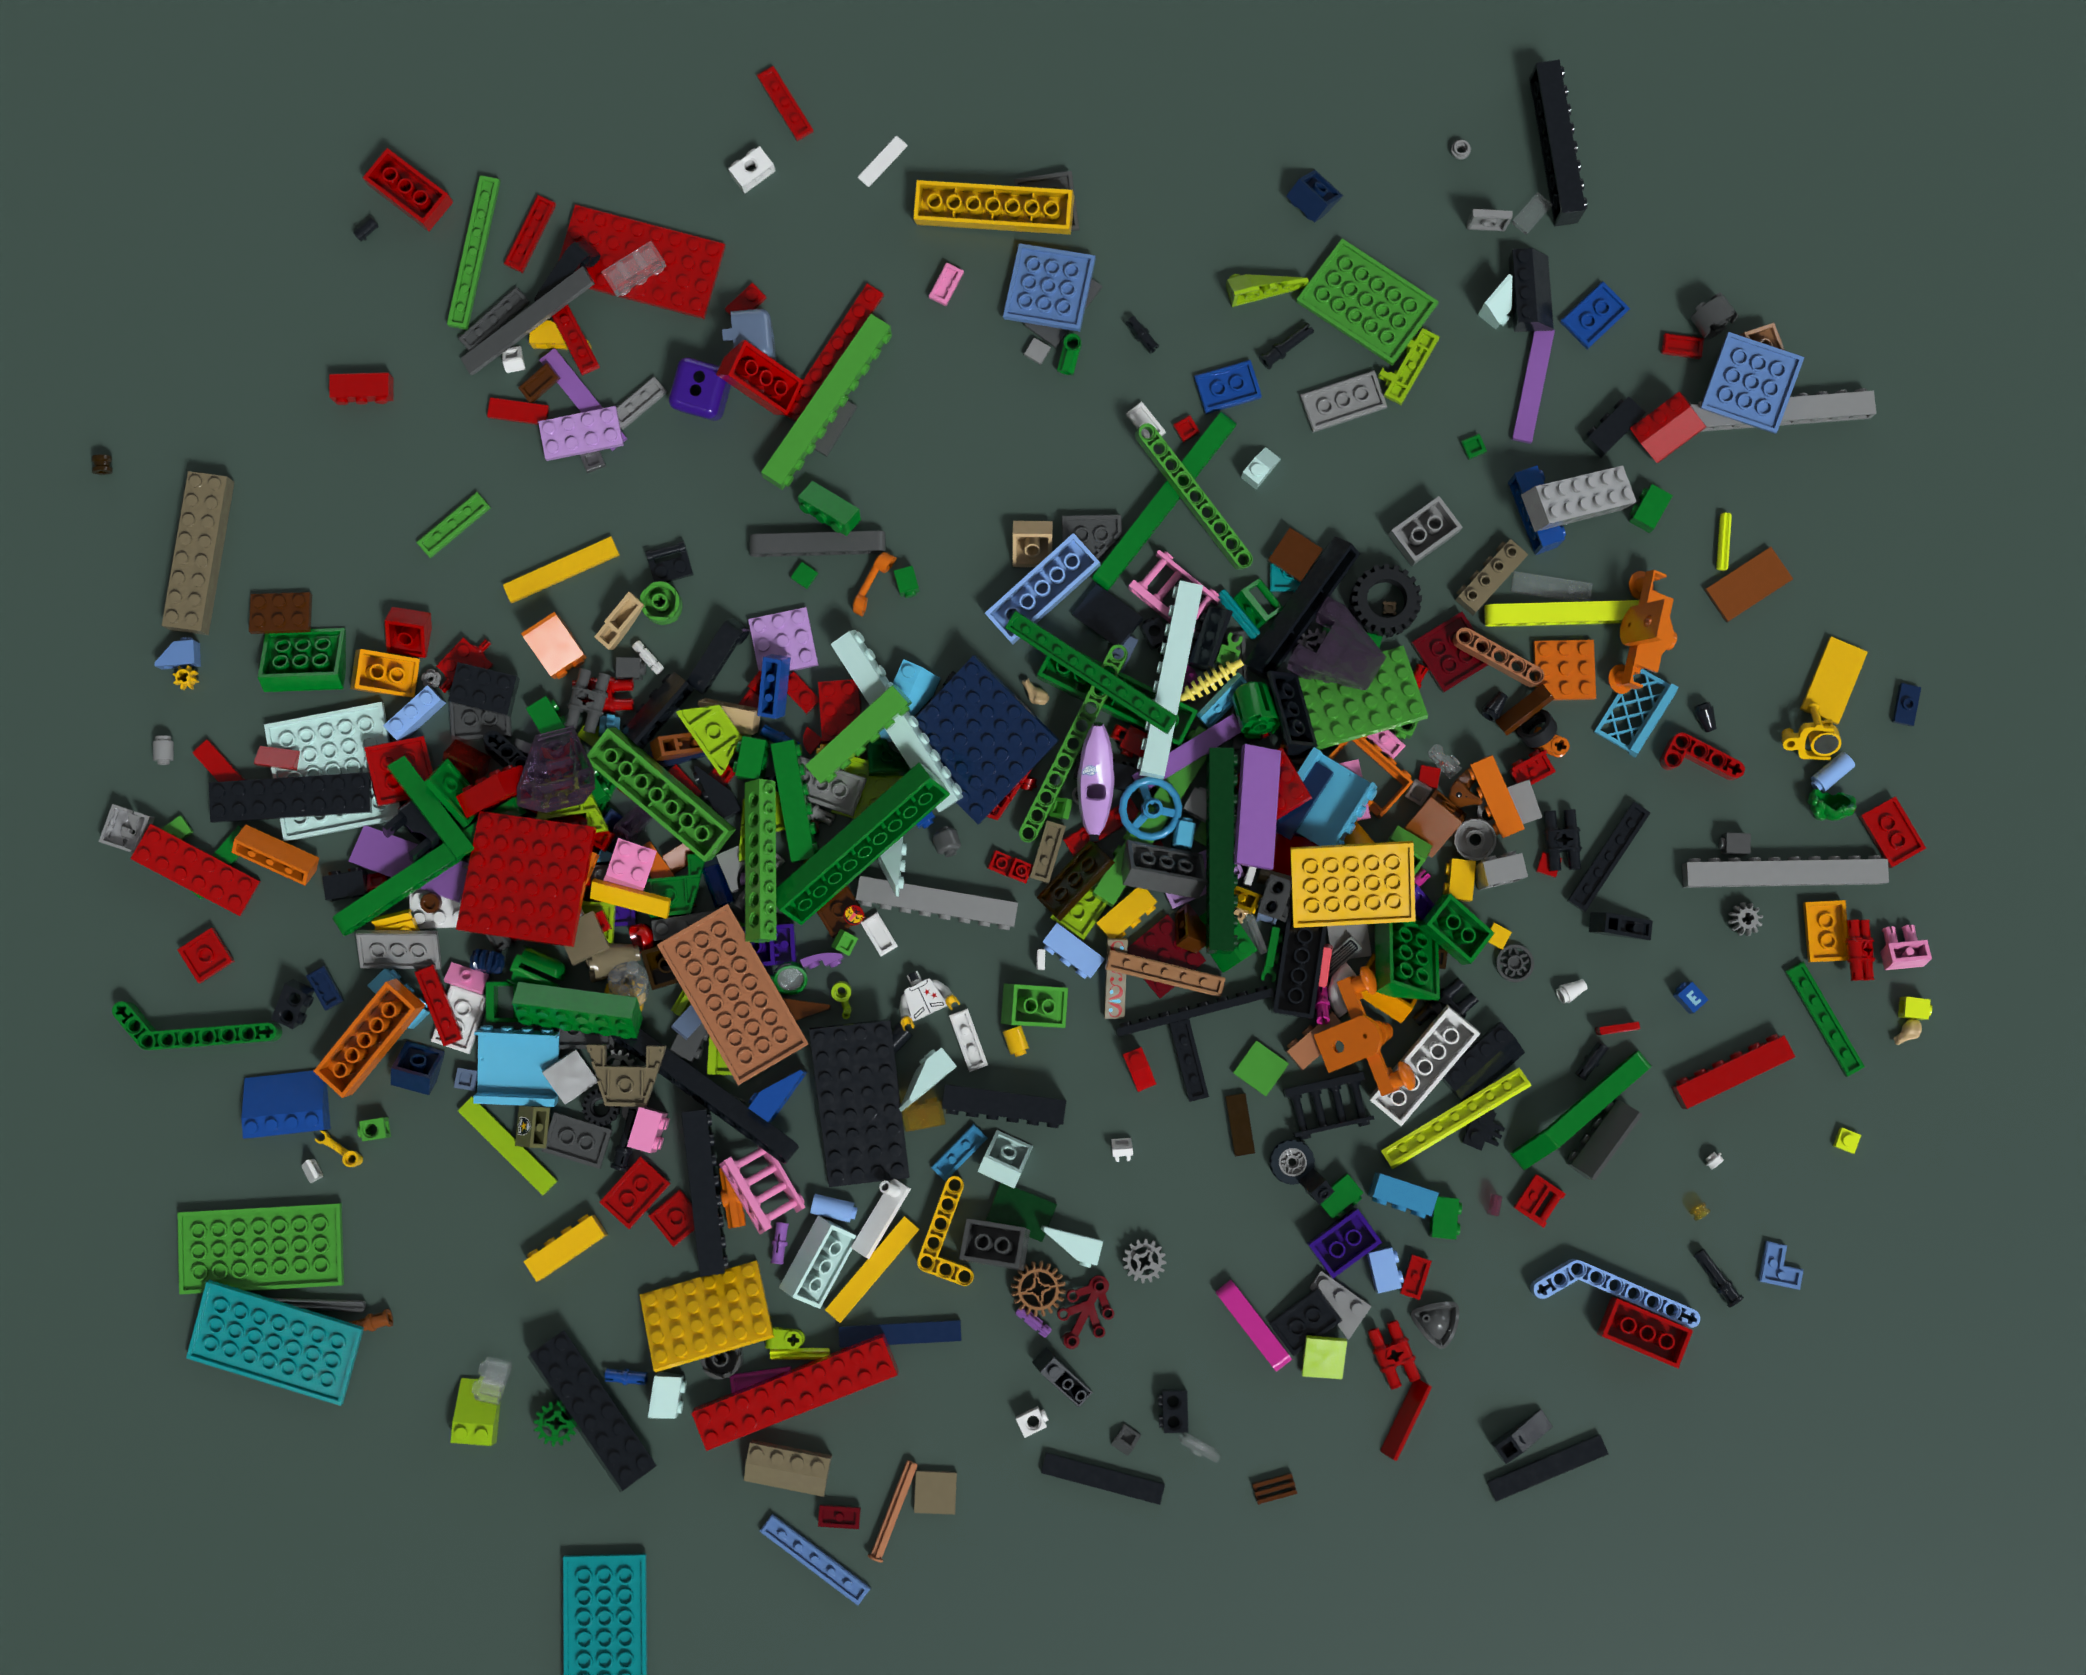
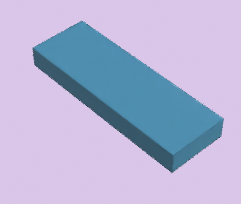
M973 1124L931 1168L946 1181L988 1138Z

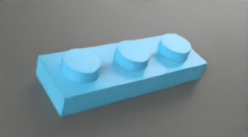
M1238 672L1196 714L1208 729L1233 706L1232 696L1234 691L1240 685L1247 683Z

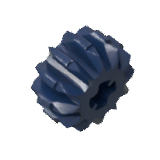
M476 949L473 950L470 957V967L473 970L484 973L499 974L502 973L504 968L505 956L491 950Z

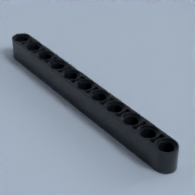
M641 1029L637 1039H624L620 1036L611 1035L615 1042L645 1064L646 1046H663ZM666 1048L658 1072L660 1075L781 1163L786 1164L799 1148L794 1140L751 1111L742 1102Z

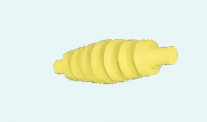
M1241 659L1233 663L1225 662L1227 665L1225 668H1223L1222 664L1218 665L1220 669L1218 672L1213 667L1210 669L1213 673L1212 676L1207 671L1203 672L1206 679L1203 681L1199 675L1197 677L1199 684L1196 685L1193 680L1191 682L1192 688L1189 689L1188 685L1184 687L1185 691L1181 694L1180 702L1183 703L1188 699L1194 701L1196 700L1194 697L1196 694L1199 698L1203 697L1201 693L1203 690L1207 695L1210 694L1209 686L1214 691L1218 690L1214 683L1218 681L1222 687L1224 685L1221 680L1225 677L1228 682L1230 680L1229 674L1232 673L1233 677L1237 675V669L1244 666Z

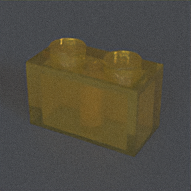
M937 1097L925 1099V1104L920 1105L915 1101L902 1111L906 1132L946 1124L942 1100L937 1101Z

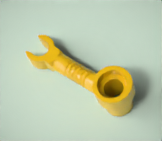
M320 1131L325 1135V1139L323 1141L315 1139V1141L330 1147L342 1155V1161L345 1166L356 1167L362 1164L363 1156L356 1151L347 1150L334 1141L327 1131Z

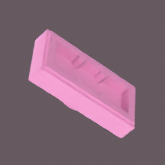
M946 262L929 294V298L947 306L964 271Z
M451 962L444 982L483 994L490 975Z

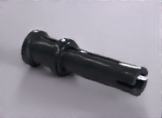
M1305 323V325L1280 344L1276 343L1272 345L1268 352L1260 354L1259 358L1262 364L1267 369H1271L1275 362L1279 359L1283 360L1288 351L1314 333L1312 326L1308 328L1310 324Z
M628 1109L619 1145L615 1147V1158L610 1165L613 1169L628 1171L627 1164L629 1156L632 1155L633 1151L631 1147H627L637 1115L638 1110Z
M1704 1248L1693 1255L1717 1286L1716 1291L1718 1294L1721 1293L1728 1302L1727 1306L1729 1308L1738 1304L1744 1298L1732 1286L1733 1282L1729 1279L1727 1280Z

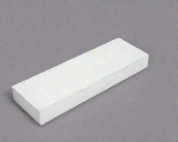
M968 1008L949 1015L969 1072L988 1066Z

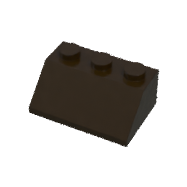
M658 946L641 951L652 990L679 983Z

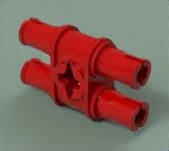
M610 677L606 691L608 698H606L603 712L614 714L620 710H634L633 698L616 699L614 697L616 691H633V679H615V677ZM590 678L587 687L589 690L595 689L597 678ZM577 680L572 681V687L576 685ZM590 699V700H581V701H583L585 704H586L587 702H594V701H592L591 699Z
M1846 920L1847 938L1845 943L1847 944L1848 956L1846 961L1850 964L1851 981L1875 980L1873 962H1875L1876 958H1874L1873 953L1874 940L1871 938L1870 920Z
M1398 1320L1386 1324L1393 1340L1391 1344H1385L1378 1327L1367 1331L1374 1347L1372 1353L1375 1354L1380 1366L1379 1370L1385 1374L1391 1390L1402 1386L1395 1369L1399 1365H1403L1410 1382L1421 1378L1414 1362L1416 1356L1413 1355L1408 1343L1409 1339L1403 1335ZM1392 1350L1399 1352L1395 1360L1389 1357L1392 1354Z

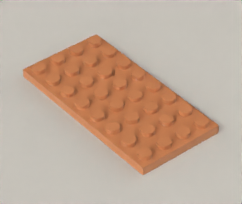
M728 904L657 944L738 1085L809 1044L752 944L745 942V932Z

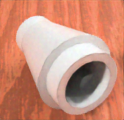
M1583 979L1575 982L1559 985V988L1556 989V995L1561 1003H1570L1583 991L1587 990V984Z

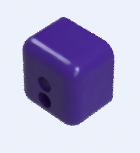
M685 357L677 365L669 396V404L673 409L717 421L724 414L731 385L716 375L720 366ZM697 371H702L705 374L703 382L698 383L694 380V374ZM695 384L701 387V393L698 396H693L690 392V388Z

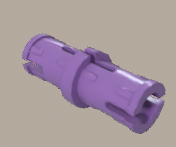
M776 1222L775 1236L771 1243L773 1251L770 1263L784 1264L785 1246H788L786 1238L789 1223Z

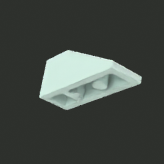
M1041 1226V1230L1074 1259L1080 1261L1079 1265L1091 1268V1264H1098L1103 1241Z

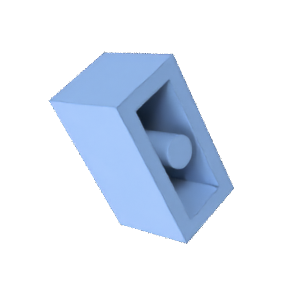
M1385 1247L1367 1253L1375 1292L1382 1293L1402 1288L1401 1283L1404 1282L1401 1270L1398 1271L1396 1263L1399 1262L1397 1251H1393L1392 1247Z

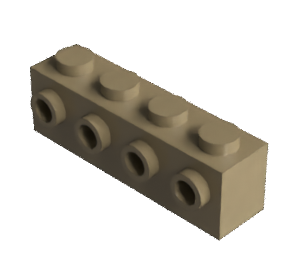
M1512 539L1507 543L1503 541L1497 547L1496 551L1498 553L1493 558L1490 555L1483 563L1484 569L1481 572L1476 570L1469 578L1472 582L1468 586L1464 584L1456 592L1459 596L1455 601L1472 616L1528 556Z

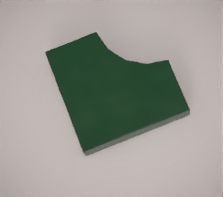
M877 739L874 743L869 742L866 745L869 776H904L909 771V765L902 754L893 751L888 745L887 739Z

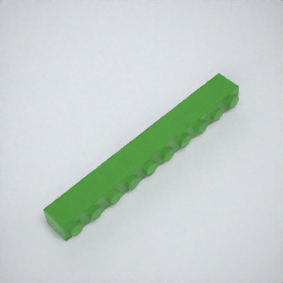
M870 314L761 471L762 477L781 490L792 483L796 470L799 471L803 467L807 454L810 455L814 451L818 438H823L829 422L833 423L836 419L839 407L845 406L849 399L847 397L849 393L857 389L860 383L858 380L862 375L865 376L868 373L870 363L873 359L876 360L879 357L883 344H887L892 337L890 325Z
M1198 726L1196 730H1191L1186 739L1191 740L1206 730ZM1206 755L1165 779V781L1172 784L1180 795V799H1182L1206 761ZM1156 786L1155 789L1158 791L1154 796L1151 795V797L1158 799L1163 807L1174 809V803L1169 793L1165 789ZM1148 805V812H1153L1154 807L1152 805ZM1160 815L1157 818L1147 819L1139 830L1150 833L1161 831L1169 816ZM1128 831L1123 837L1126 841L1154 843V841L1139 839ZM1126 841L1123 846H1117L1112 854L1115 856L1113 860L1115 863L1104 874L1102 879H1099L1092 887L1094 890L1092 895L1110 907L1114 906L1126 885H1123L1121 874Z

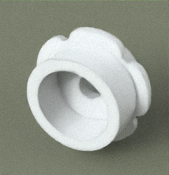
M1713 1152L1705 1159L1707 1161L1705 1166H1709L1711 1170L1716 1168L1724 1161L1721 1157L1722 1153L1716 1154Z

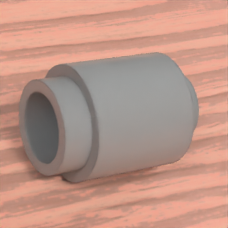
M155 736V741H153V761H156L157 765H170V761H174V741H171V736Z

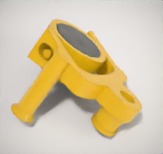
M1812 703L1807 709L1811 712L1813 722L1803 723L1798 733H1794V730L1790 728L1784 729L1781 735L1782 745L1786 750H1797L1801 759L1831 761V755L1836 753L1841 747V737L1838 729L1833 725L1832 719L1822 721L1819 705ZM1807 736L1812 751H1807L1805 749V742Z

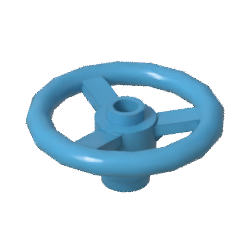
M1145 777L1135 780L1126 787L1120 798L1119 814L1122 824L1130 834L1139 839L1154 841L1165 838L1175 830L1178 820H1181L1182 803L1180 795L1172 784L1162 779ZM1147 785H1156L1165 789L1172 797L1174 809L1163 807L1158 799L1152 798ZM1139 788L1144 802L1141 804V814L1131 823L1127 814V803L1131 794ZM1148 805H1152L1154 807L1153 812H1148ZM1160 815L1173 817L1169 825L1161 831L1150 833L1139 830L1147 819L1157 818Z

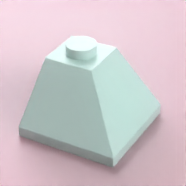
M1508 274L1487 299L1478 314L1479 317L1494 329H1497L1499 325L1504 326L1511 318L1509 316L1512 310L1511 274Z

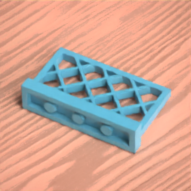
M1644 669L1640 670V674L1645 676L1646 683L1642 685L1643 687L1647 686L1650 696L1639 698L1637 690L1633 689L1636 699L1625 702L1623 694L1618 693L1594 733L1629 752V755L1635 758L1679 688L1674 684L1670 685ZM1658 683L1665 687L1662 693L1653 695L1650 685ZM1651 699L1653 706L1651 710L1642 712L1640 702ZM1637 702L1639 713L1628 715L1626 705ZM1623 706L1625 716L1614 718L1613 709ZM1640 716L1642 720L1641 726L1632 728L1629 718ZM1627 719L1629 729L1618 731L1615 721ZM1613 722L1614 733L1607 734L1601 731L1604 724ZM1630 732L1632 740L1629 745H1626L1620 741L1619 735Z

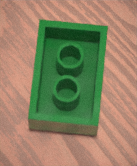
M1452 894L1442 895L1418 925L1419 928L1461 965L1472 964L1494 935V932Z

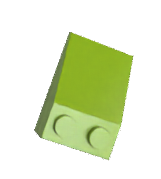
M461 1378L452 1422L450 1443L492 1446L497 1443L502 1381Z

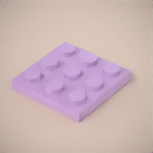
M806 607L748 619L759 671L762 672L763 657L771 654L791 657L789 672L819 666Z

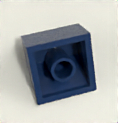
M1313 170L1301 177L1286 197L1293 206L1304 212L1307 219L1315 223L1323 218L1343 195L1322 175Z
M406 1041L391 1067V1085L430 1095L437 1082L445 1051Z

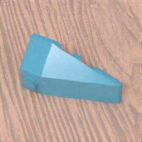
M903 659L893 684L897 685L912 702L908 706L911 716H915L933 697L941 678L923 667ZM884 728L879 733L881 735L880 738L891 742L892 739Z

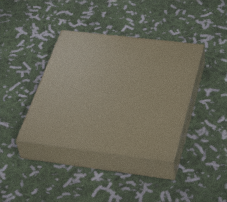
M594 911L579 918L574 947L564 946L572 965H576L610 948Z
M916 1470L914 1513L955 1515L957 1472Z

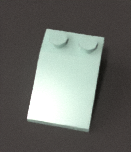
M940 1048L938 1051L931 1050L919 1061L921 1065L916 1069L899 1108L901 1112L957 1067L943 1048Z

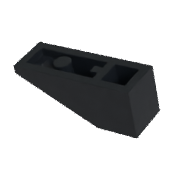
M1591 912L1589 932L1608 936L1651 940L1653 921L1608 912Z

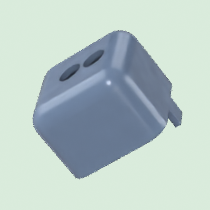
M765 309L731 311L732 328L722 329L723 341H733L735 348L742 340H746L776 361L774 330L770 314Z

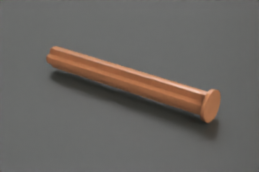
M907 1460L871 1554L867 1556L874 1561L883 1562V1554L917 1469V1464L913 1461Z

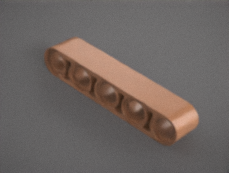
M1461 628L1453 636V644L1457 648L1528 687H1535L1544 679V672L1540 667L1469 628ZM1459 634L1466 635L1468 641H1460ZM1479 643L1484 645L1485 652L1478 651L1476 645ZM1494 653H1499L1502 656V662L1495 660ZM1512 663H1517L1520 666V671H1514L1511 666ZM1530 672H1533L1537 675V681H1532L1530 679Z

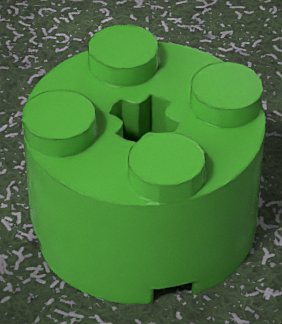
M653 582L640 595V601L644 604L642 611L651 622L658 625H667L678 620L682 612L683 602L679 593L669 583ZM661 600H663L665 604L659 607L658 603H661Z

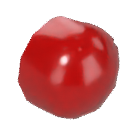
M641 923L629 926V934L633 946L638 945L639 948H642L641 951L654 948L653 931L649 925Z

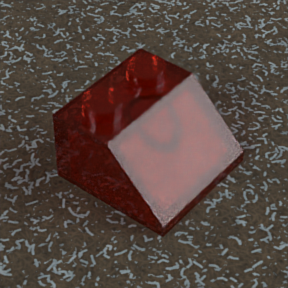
M455 739L444 751L442 761L448 758L470 785L473 784L475 786V781L485 777L491 756Z

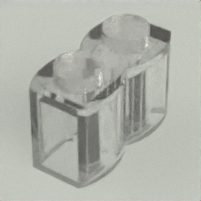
M486 1357L485 1362H481L478 1374L481 1375L472 1387L475 1400L496 1405L500 1404L511 1372V1362Z

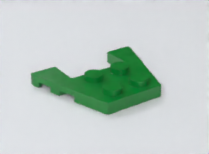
M696 854L687 855L688 875L647 879L643 891L671 898L668 917L692 914L705 862ZM649 914V916H650L651 919L661 918V917H658V916H654V915H650V914Z

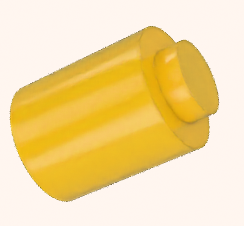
M1022 1026L1002 1032L1010 1055L1014 1054L1015 1057L1027 1054L1026 1049H1029Z

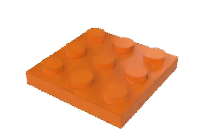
M1594 640L1533 642L1534 664L1544 672V679L1535 686V689L1543 684L1555 698L1554 700L1596 699ZM1534 673V681H1537V675Z

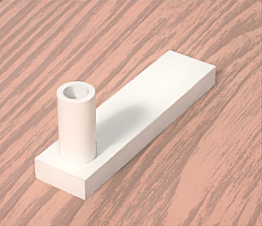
M896 1179L880 1183L879 1189L883 1194L851 1246L853 1250L865 1258L869 1259L911 1190V1188Z

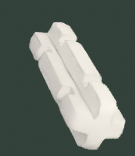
M637 641L632 645L633 650L637 654L639 653V656L649 667H652L651 669L655 674L658 675L664 670L662 664L657 662V659L645 648L641 641Z

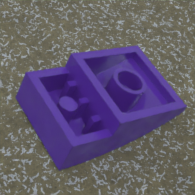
M795 924L776 925L777 940L765 943L750 942L764 966H778L785 962L797 963Z

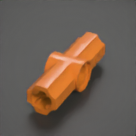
M719 1168L722 1185L721 1199L726 1210L728 1229L746 1226L743 1205L724 1172Z

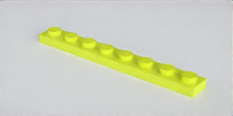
M1519 1067L1384 1148L1381 1152L1390 1167L1394 1169L1529 1088L1531 1084Z

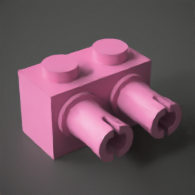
M1905 925L1901 928L1905 942H1898L1895 926H1891V929L1890 927L1882 929L1886 946L1880 951L1884 970L1924 967L1932 959L1928 940L1918 941L1915 925H1910V927Z

